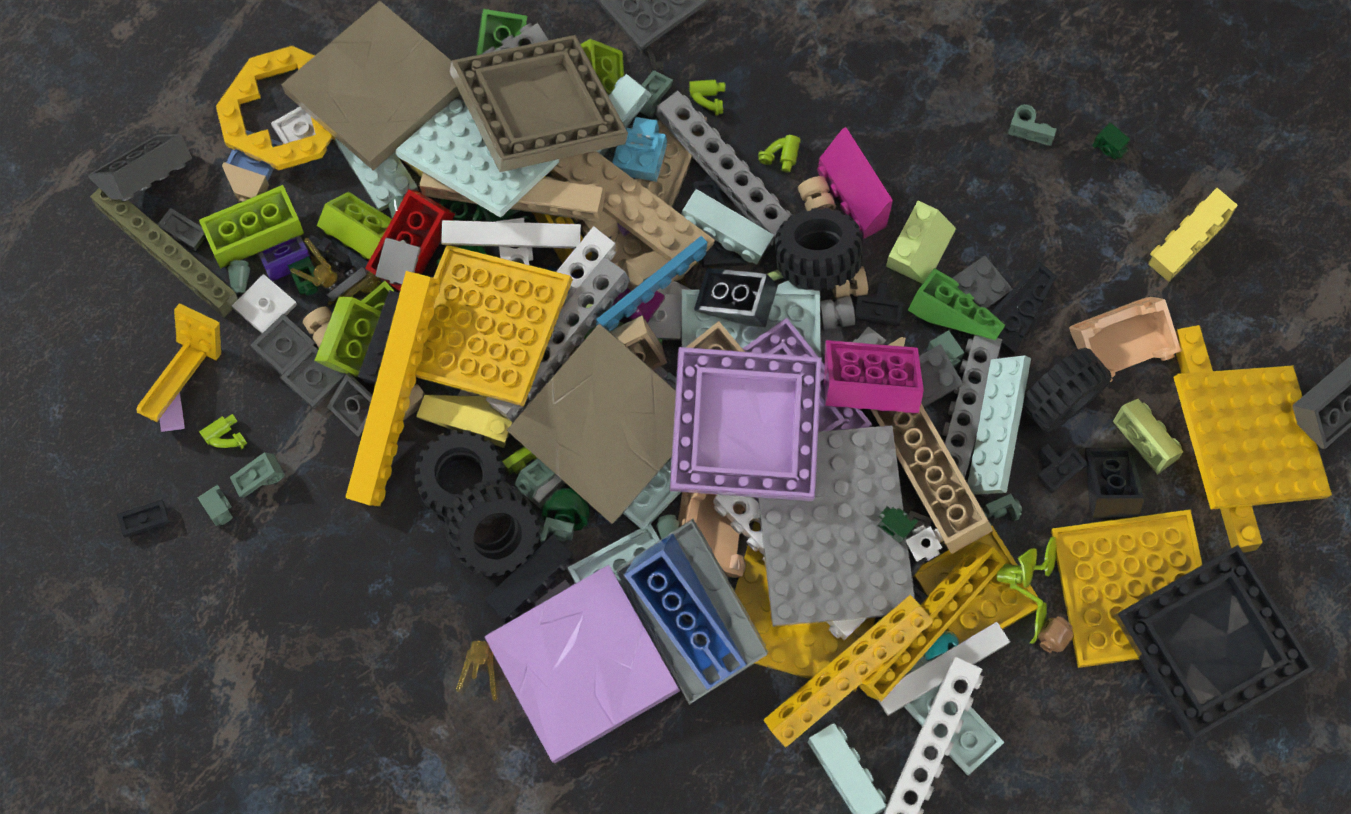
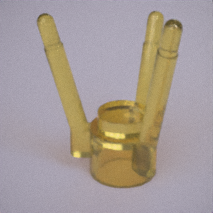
M305 238L306 244L317 257L316 259L314 256H310L313 263L317 266L314 270L315 276L312 277L294 268H291L290 271L311 281L316 286L322 284L325 288L331 287L337 280V273L331 269V265L324 260L311 241Z
M369 271L365 277L339 297H352L360 289L368 295L382 284V281ZM338 298L335 299L333 302L328 301L327 305L331 306L333 303L338 301Z
M482 641L471 642L456 691L460 692L470 662L474 663L472 679L475 680L479 664H485L487 660L492 699L496 701L493 652L489 651L490 646L488 643Z

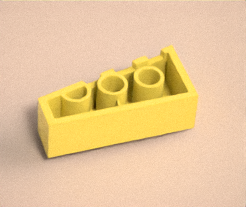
M1216 188L1205 201L1203 200L1195 208L1191 216L1188 215L1180 223L1177 231L1173 230L1165 238L1166 242L1162 247L1158 245L1151 252L1152 258L1149 265L1169 282L1228 223L1238 205Z

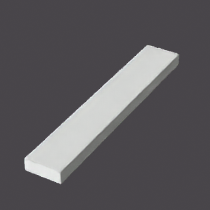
M442 220L441 243L442 245L576 248L580 243L581 224Z
M996 622L903 677L882 702L879 701L887 716L941 685L954 657L974 665L1008 645L1010 641Z

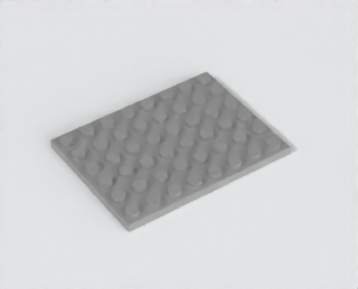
M881 426L818 432L815 499L813 501L758 497L772 627L883 617L909 595L914 598L908 545L905 541L907 536L899 544L877 526L881 522L878 516L887 506L889 508L894 507L896 510L897 508L903 510L893 427Z

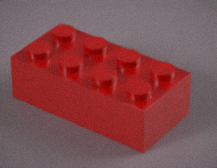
M408 189L365 269L376 275L385 238H390L400 242L405 240L407 244L421 248L414 273L422 275L442 239V220L452 221L455 214L421 192ZM381 278L382 280L386 281L387 283L401 291L402 284H392L390 283V280Z

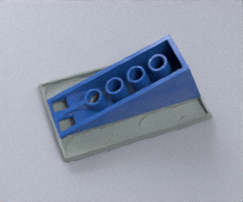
M691 519L617 568L616 572L689 704L768 655L764 641L750 620L749 614L729 583L725 572L694 519Z

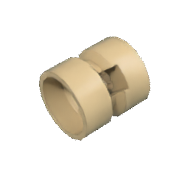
M823 176L810 178L798 186L802 200L806 201V211H810L811 208H817L818 210L830 208L833 211L836 208L832 194L828 193L829 187Z
M863 266L851 279L853 284L850 285V281L846 280L844 285L840 287L838 285L834 286L832 290L835 300L840 297L850 296V294H853L854 297L868 295L867 277Z
M326 306L310 312L303 320L304 326L313 335V340L318 347L321 345L332 316L331 311Z

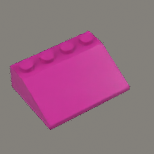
M845 127L820 157L817 170L819 175L827 180L832 196L834 198L837 197L840 201V207L844 215H849L859 225L862 238L865 239L887 227L893 200Z
M826 340L824 373L826 406L919 413L924 390L918 348Z

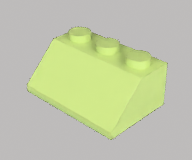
M917 201L888 257L886 267L923 284L932 270L936 269L956 228L939 210Z
M1136 399L1124 404L1113 420L1114 424L1157 475L1180 458L1183 453L1180 443L1175 438L1170 437L1166 432L1165 425L1161 421H1157L1153 417L1151 409L1147 404Z

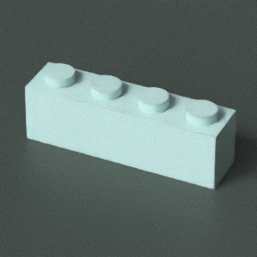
M627 74L616 82L615 89L608 95L626 128L652 96L648 90ZM610 148L597 150V152L604 157Z
M697 189L681 213L687 220L721 243L725 249L738 253L745 261L753 262L756 265L774 236L772 233Z
M833 723L810 737L808 744L852 814H878L886 808L885 802L887 800L880 789L876 790L871 783L874 781L872 775L867 768L863 769L859 764L860 757L853 747L850 749L845 742L847 736L841 727L837 728Z

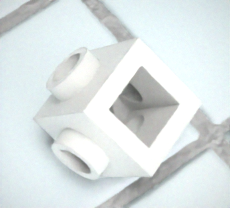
M924 525L912 530L913 536L905 540L916 561L924 557L928 561L939 555L938 550L942 548L940 543L944 541L937 528L932 530L930 526L925 528ZM924 538L930 540V544L927 547L921 545V541Z

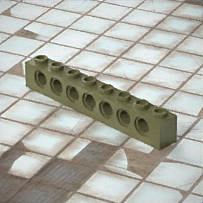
M100 188L90 196L97 209L223 318L233 309L232 305L238 300L236 293L129 200L111 199Z

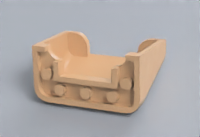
M1143 298L1069 327L1078 350L1081 348L1091 349L1111 372V377H1114L1117 371L1153 357L1161 358L1162 361L1175 357V353L1181 351L1166 300L1161 298Z
M682 492L678 518L679 527L694 519L726 576L732 578L741 577L745 571L746 563L743 556L737 554L740 534L731 527V521L726 515L722 517L715 510L713 501L717 494ZM740 504L733 506V511L736 514H742L745 511L744 507Z

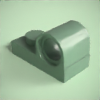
M653 71L642 84L652 96L639 112L652 118L656 113L661 98L669 90L673 80Z
M1020 105L1015 111L1008 134L1051 146L1056 129L1045 123H1034L1036 118L1035 109L1030 105ZM1020 117H1026L1028 121H1023Z
M264 452L233 474L230 479L239 497H246L262 485H271L280 481L285 474L275 454Z

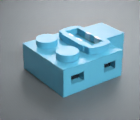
M635 117L633 128H626L628 132L626 143L617 146L612 163L632 178L657 182L668 144L666 134L658 133L659 126L657 120Z

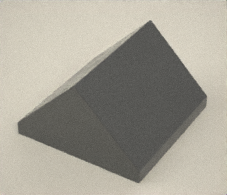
M347 373L327 408L357 437H360L364 430L373 395L350 373Z

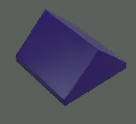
M300 235L258 253L272 282L291 274L288 268L289 264L308 256L310 258Z

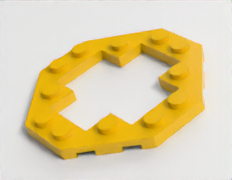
M290 46L252 57L247 61L216 105L227 147L233 150H240L245 155L260 162L264 161L277 170L306 163L324 156L327 146L332 139L335 140V137L312 117L315 135L273 147L268 129L247 135L240 104L261 98L256 80L294 69L299 70L314 55Z

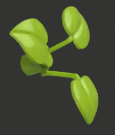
M1054 536L1050 537L1046 548L1045 562L1042 565H1036L1037 549L1032 548L1018 558L1021 566L1004 564L997 572V581L1010 584L1011 589H1016L1037 602L1035 635L1030 642L1032 644L1038 639L1042 626L1046 622L1047 603H1044L1041 599L1017 584H1022L1023 582V587L1028 588L1032 581L1033 570L1045 569V576H1050L1056 563V537Z

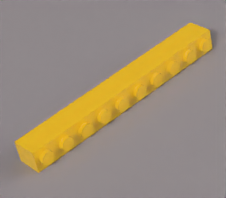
M409 271L405 272L345 498L371 506H380L385 498L387 479H389L392 472V460L397 453L399 434L404 427V415L409 408L411 389L416 382V370L421 363L423 344L428 337V325L433 318L435 299L440 292V280Z
M1200 325L1177 329L1176 335L1181 351L1177 352L1176 356L1181 373L1213 371ZM1252 506L1221 508L1231 548L1239 545L1243 553L1257 550L1263 542Z

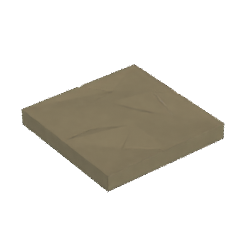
M381 1L377 2L281 84L288 97L373 171L428 120L446 108L450 102L460 95L450 74L451 60Z
M576 35L451 61L450 74L499 172L624 145L626 143L628 132Z
M598 324L507 431L610 523L614 524L672 458L676 389L602 324Z

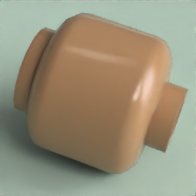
M1059 616L1047 619L1038 636L1041 641L1040 646L1049 653L1052 651L1062 652L1073 638L1072 625Z

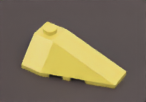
M424 395L416 416L448 429L457 430L460 433H463L464 430H469L474 436L477 433L484 436L485 441L490 440L494 445L502 448L505 447L509 436L507 429L512 425L510 420L492 408L486 401V396Z

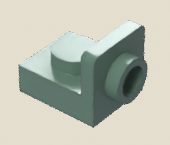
M536 459L520 471L515 485L521 493L532 499L535 497L538 489L554 478L555 473L541 460Z
M1012 494L986 504L983 509L987 514V519L992 516L995 519L1005 515L1008 510L1013 521L1020 518L1022 511L1018 499H1014Z
M547 517L545 525L541 524L538 531L541 545L552 535L559 541H572L574 524Z

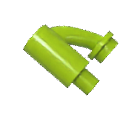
M716 80L689 82L690 97L697 104L715 111L716 116L723 114L722 100L715 99V103L703 96L717 95V92L725 91V82L716 83Z
M787 135L785 138L776 140L765 151L758 153V161L762 164L770 165L775 158L773 153L783 148L780 162L783 164L782 171L790 172L791 166H794L796 163L801 139L794 135Z
M233 414L225 419L222 416L199 431L208 445L210 444L217 448L240 446L243 449L247 444L240 432L232 435L234 439H220L221 436L232 430L231 425L238 422Z

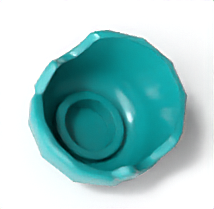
M944 631L924 654L926 661H931L932 658L940 656L947 652L948 649L959 645L958 637L951 631Z

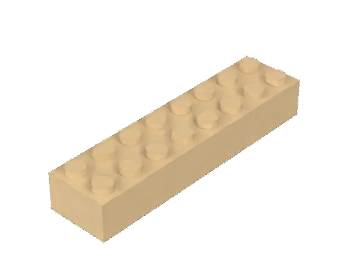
M922 404L920 405L919 413L871 409L880 427H893L896 456L950 553L992 532L993 529Z

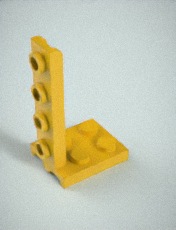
M180 303L174 309L176 342L183 346L137 406V413L155 422H158L207 356L217 361L221 355L220 322Z

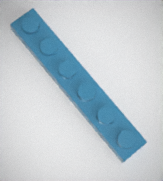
M702 236L696 239L596 319V327L598 324H602L609 331L614 330L622 318L625 316L630 317L637 310V306L642 302H649L657 290L660 288L665 289L677 274L679 276L684 274L692 262L700 261L707 253V241Z

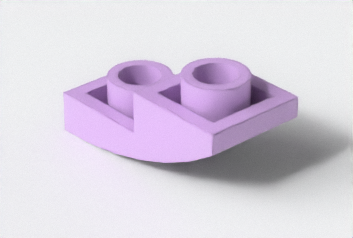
M180 392L159 419L161 432L185 429Z

